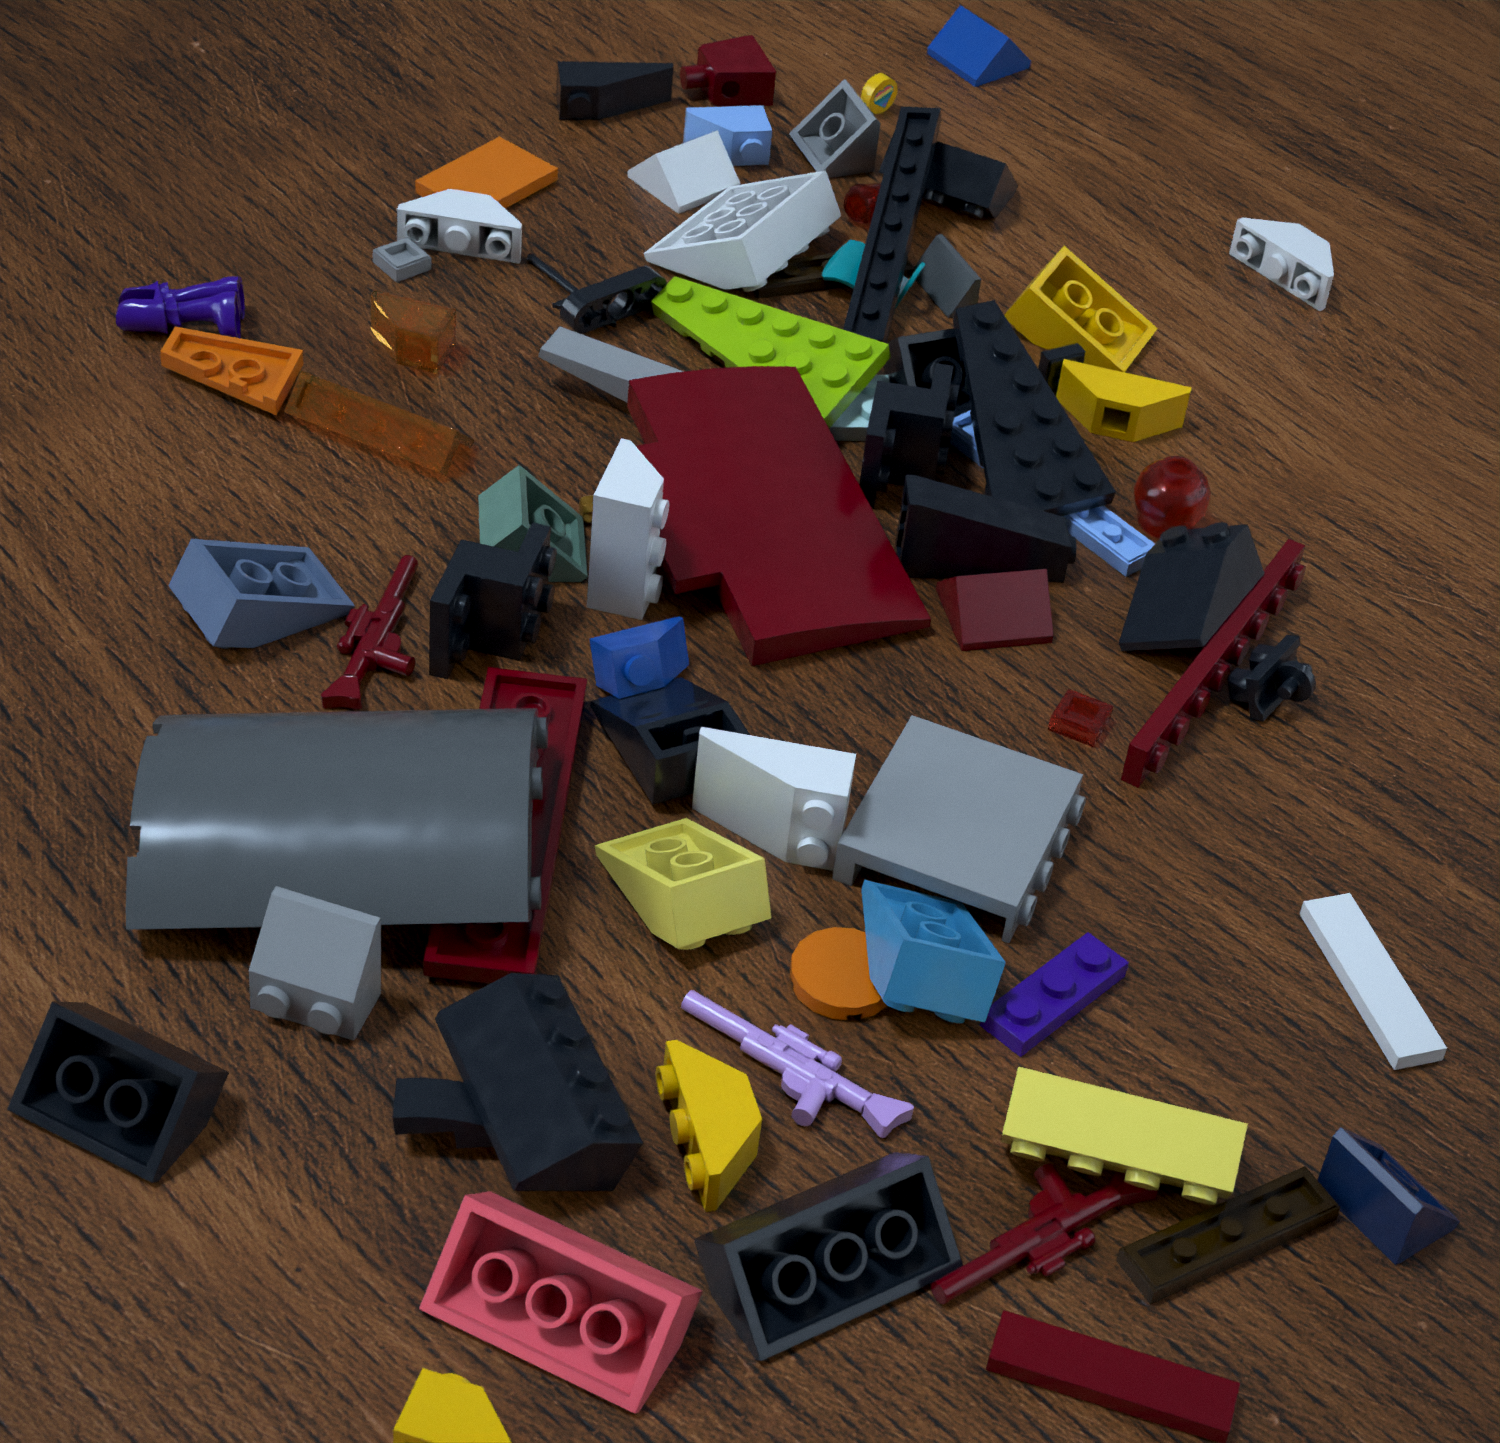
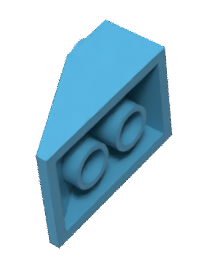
M864 880L861 892L869 976L883 1002L889 1007L903 1012H913L915 1007L930 1010L938 1017L953 1023H964L965 1019L985 1022L1006 962L964 904L950 899Z

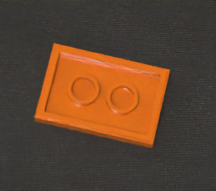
M499 136L415 180V193L425 197L447 189L486 194L491 195L506 209L557 181L558 168Z

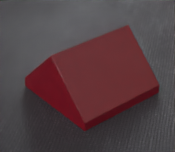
M1047 569L956 576L939 581L936 584V592L961 651L1052 643L1053 641Z

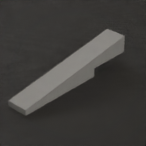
M559 327L541 347L538 355L539 358L625 402L628 400L629 380L684 372L563 327Z

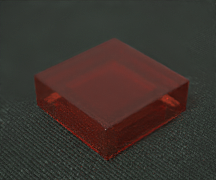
M1068 689L1050 717L1048 730L1094 747L1111 719L1114 706Z

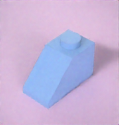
M763 106L686 108L684 143L718 130L733 166L769 165L772 129Z

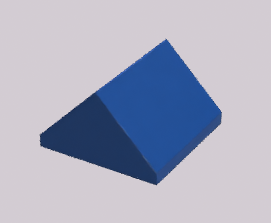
M961 5L927 49L928 55L974 87L1026 70L1031 66V60L1008 36Z

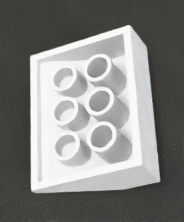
M826 171L735 185L724 190L643 254L647 262L724 290L743 288L745 292H749L766 285V278L772 273L788 266L787 261L790 258L805 252L809 248L808 243L828 233L829 226L842 215Z

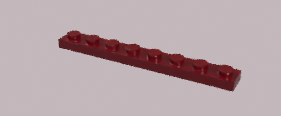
M1288 538L1264 569V575L1219 627L1129 743L1121 776L1122 781L1139 788L1150 772L1155 774L1160 772L1167 759L1169 747L1172 744L1179 746L1183 741L1190 725V719L1192 717L1199 719L1208 705L1212 690L1216 692L1221 691L1229 676L1231 665L1239 666L1247 654L1250 640L1258 641L1267 626L1269 615L1277 616L1285 603L1288 590L1295 592L1298 589L1306 571V566L1300 564L1305 545Z

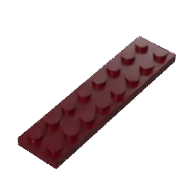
M488 667L479 709L538 708V717H547L548 748L538 749L539 760L536 763V767H542L543 798L542 800H533L531 877H541V910H531L532 920L529 922L432 924L424 956L423 976L491 984L510 973L536 974L587 694V678Z

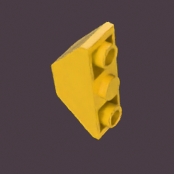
M1064 359L1056 398L1090 433L1136 442L1183 427L1192 387Z
M679 1040L666 1041L664 1065L656 1067L658 1093L661 1100L669 1099L672 1110L670 1111L669 1118L672 1138L676 1145H684L687 1154L684 1156V1172L687 1185L690 1190L698 1189L705 1212L715 1211L756 1158L762 1117L747 1074Z

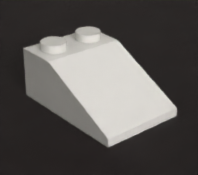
M701 727L692 809L784 862L833 871L837 844L845 831L856 754Z

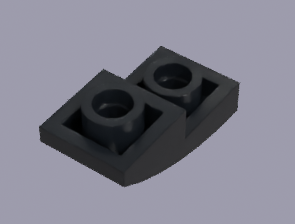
M435 1078L396 1079L392 1117L395 1135L454 1131L457 1149L493 1147L464 1082Z

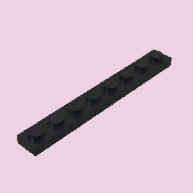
M901 106L843 330L887 343L941 126V108Z

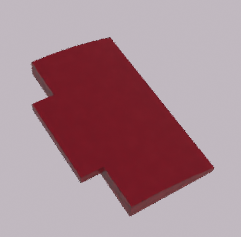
M748 366L711 368L629 380L627 408L645 443L636 447L664 478L662 499L669 501L668 517L664 528L660 529L659 537L666 539L665 554L661 563L662 568L675 594L711 586L714 587L751 666L930 627L931 618L796 367Z

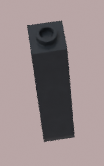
M905 475L894 548L909 578L949 579L956 576L1047 569L1048 582L1064 583L1067 565L1074 564L1076 559V538L1069 536L1065 517L920 476Z

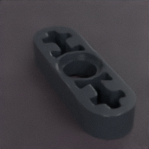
M649 266L633 269L571 293L561 306L560 318L575 332L580 334L587 333L652 308L651 301L667 285L665 278Z

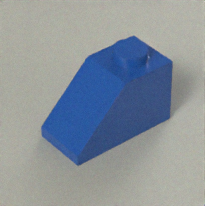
M680 616L589 639L596 686L618 699L664 688L689 665L684 621Z

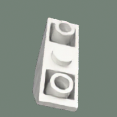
M447 189L399 204L397 208V241L407 237L418 247L520 263L522 223L491 195Z
M1251 218L1238 219L1229 254L1318 311L1324 310L1334 277L1330 243L1297 223Z

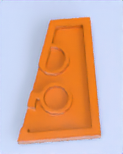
M176 326L160 351L161 366L276 416L304 365L303 350Z

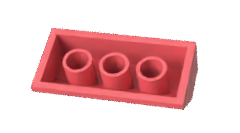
M488 1191L464 1196L419 1309L636 1414L639 1413L679 1350L703 1291Z

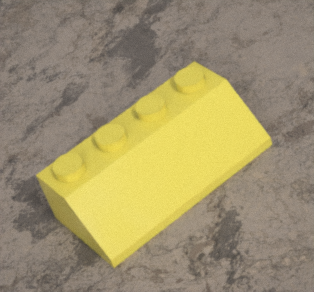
M1018 1066L1001 1142L1011 1144L1010 1153L1022 1158L1044 1161L1045 1155L1050 1154L1069 1159L1067 1167L1077 1172L1101 1176L1103 1168L1126 1173L1124 1182L1149 1190H1159L1161 1182L1183 1188L1181 1196L1186 1199L1216 1205L1218 1197L1228 1199L1233 1193L1248 1124Z

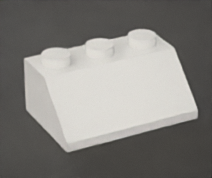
M621 438L593 496L587 608L642 620L649 603L656 604L662 590L663 576L656 574L657 567H660L666 549V539L659 537L660 529L664 528L668 517L669 501L662 499L664 478L632 441Z

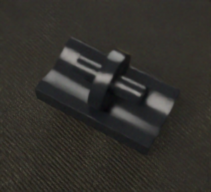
M1287 634L1275 647L1259 644L1251 652L1249 659L1250 670L1235 668L1228 676L1227 683L1230 700L1249 704L1250 719L1264 721L1283 700L1289 699L1294 702H1302L1307 700L1315 691L1316 680L1311 666L1298 662L1296 657L1297 649L1301 645L1299 636Z

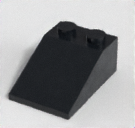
M1219 522L1205 528L1187 529L1186 526H1175L1164 531L1157 543L1145 556L1120 636L1119 646L1121 651L1204 647L1265 573L1248 524L1228 526L1225 522Z

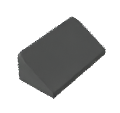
M942 234L936 235L915 265L913 274L922 262L926 264L916 281L946 317L954 318L956 308L978 303L981 278Z

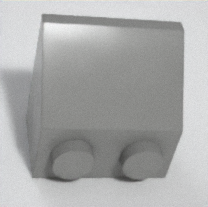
M276 886L270 896L249 968L250 1008L263 1012L273 1018H283L314 1028L324 1034H334L354 1041L381 995V918Z

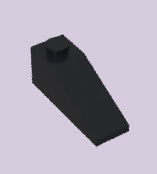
M557 61L556 99L559 120H601L669 102L672 97L673 63Z

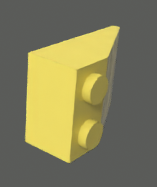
M687 818L595 845L596 856L651 933L677 949H695L704 945L706 939L721 934L734 935L745 933L752 928V924L771 919L765 858Z

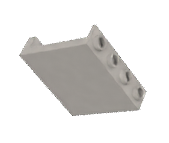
M911 715L838 841L832 879L852 886L862 867L872 869L1005 917L1006 923L1002 941L1010 943L1018 925L1027 927L1031 920L1037 902V896L1033 895L1035 890L1044 892L1049 883L1054 863L1050 862L1052 856L1060 859L1064 853L1070 835V829H1067L1068 824L1077 826L1086 803V797L1079 795L1083 774Z

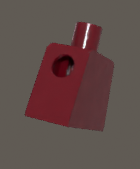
M753 35L702 44L698 48L697 65L682 66L680 69L682 88L684 90L701 88L711 105H773L776 70Z

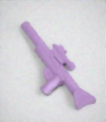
M690 990L684 997L681 1008L684 1011L741 1043L740 1051L782 1075V1089L787 1095L798 1101L792 1112V1118L797 1124L801 1126L811 1125L824 1100L831 1102L834 1098L861 1113L880 1138H885L893 1128L911 1120L914 1109L911 1103L875 1093L872 1094L834 1071H837L841 1066V1056L833 1051L827 1052L809 1042V1035L790 1024L785 1028L782 1025L778 1026L775 1024L772 1028V1032L777 1036L775 1038L694 990Z

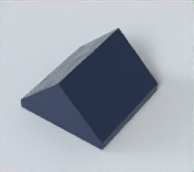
M1342 1127L1333 1135L1318 1181L1341 1207L1340 1211L1395 1266L1453 1231L1460 1223L1441 1202L1380 1144Z

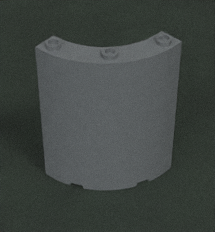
M538 708L160 715L152 724L153 734H158V736H147L145 739L137 770L130 819L131 830L141 831L137 857H127L126 930L262 927L271 893L276 886L380 917L381 925L529 922L532 920L531 910H541V877H531L533 800H542L543 798L542 767H536V763L539 760L538 749L548 748L547 717H538Z

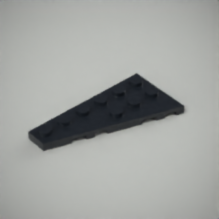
M992 300L956 308L953 325L959 357L964 362L966 372L964 383L966 394H970L972 404L970 415L980 466L984 467L986 478L985 494L1059 516L1112 504L1116 493L1115 489L996 301Z

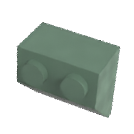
M518 465L478 495L480 544L518 552L532 522L551 526L550 547L557 549V556L548 582H582L588 577L582 516L522 466Z

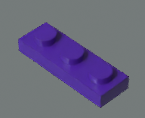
M1087 932L992 1003L986 1021L980 1022L979 1026L1019 1057H1022L1123 979L1129 962Z

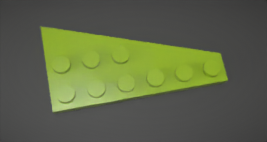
M676 276L651 301L655 316L682 336L694 338L700 343L702 351L710 357L716 355L725 363V368L748 366L796 367L829 429L891 358L889 344Z

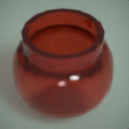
M1169 456L1146 466L1140 472L1133 493L1135 507L1138 512V524L1144 531L1160 538L1164 531L1175 526H1186L1187 529H1194L1195 524L1205 516L1211 501V489L1207 476L1191 460L1181 456Z

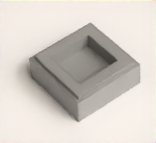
M407 237L373 250V263L396 283L431 270L432 257Z

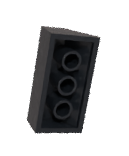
M510 973L440 1010L435 1017V1021L513 1190L614 1191L643 1145V1141L559 975Z
M900 1152L891 1153L694 1238L712 1297L754 1359L758 1361L767 1359L933 1283L963 1266L929 1156Z

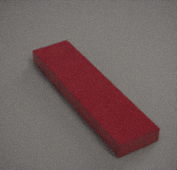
M1006 1310L1002 1312L986 1366V1370L1218 1443H1226L1240 1387V1382Z

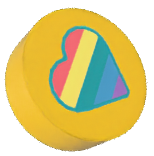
M878 73L865 83L861 92V99L872 113H883L889 109L897 96V83L889 76Z

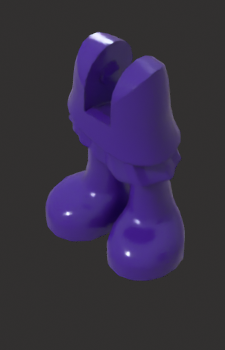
M228 276L217 281L182 289H169L168 282L159 284L158 281L147 286L125 288L119 297V305L116 310V324L123 331L160 332L168 335L169 330L173 331L175 326L182 328V323L206 321L215 323L220 335L241 338V320H244L245 317L244 287L240 276Z

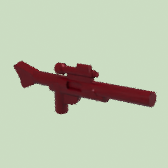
M402 556L374 612L369 611V607L366 604H362L358 609L350 610L344 622L349 628L345 636L340 638L337 650L342 654H350L355 646L354 641L359 643L343 675L321 693L322 708L345 707L360 709L362 704L359 686L366 672L375 670L377 666L405 676H410L414 671L415 658L401 653V638L394 633L405 610V604L402 599L419 565L417 559L413 556Z
M1050 1163L1042 1165L1034 1173V1178L1042 1191L1036 1194L1029 1203L1028 1217L1030 1219L990 1241V1251L934 1281L931 1284L933 1296L939 1303L945 1304L1026 1257L1031 1261L1026 1267L1028 1274L1041 1272L1047 1277L1065 1267L1063 1258L1079 1249L1085 1250L1095 1244V1234L1089 1228L1085 1227L1079 1230L1072 1239L1067 1234L1116 1206L1154 1200L1158 1190H1149L1124 1182L1126 1173L1116 1171L1108 1185L1086 1197L1081 1193L1072 1195L1055 1166Z

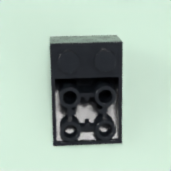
M682 677L673 679L664 688L621 699L611 695L590 702V707L653 805L693 794L701 727L750 735L728 701Z

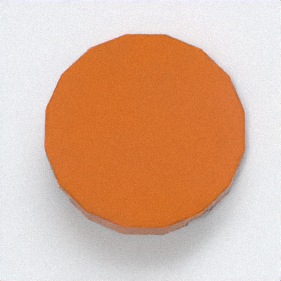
M832 927L815 931L799 942L791 957L790 977L796 997L810 1010L831 1019L847 1020L848 1015L862 1014L861 1019L874 1016L888 1006L883 1002L870 980L865 932L855 928Z

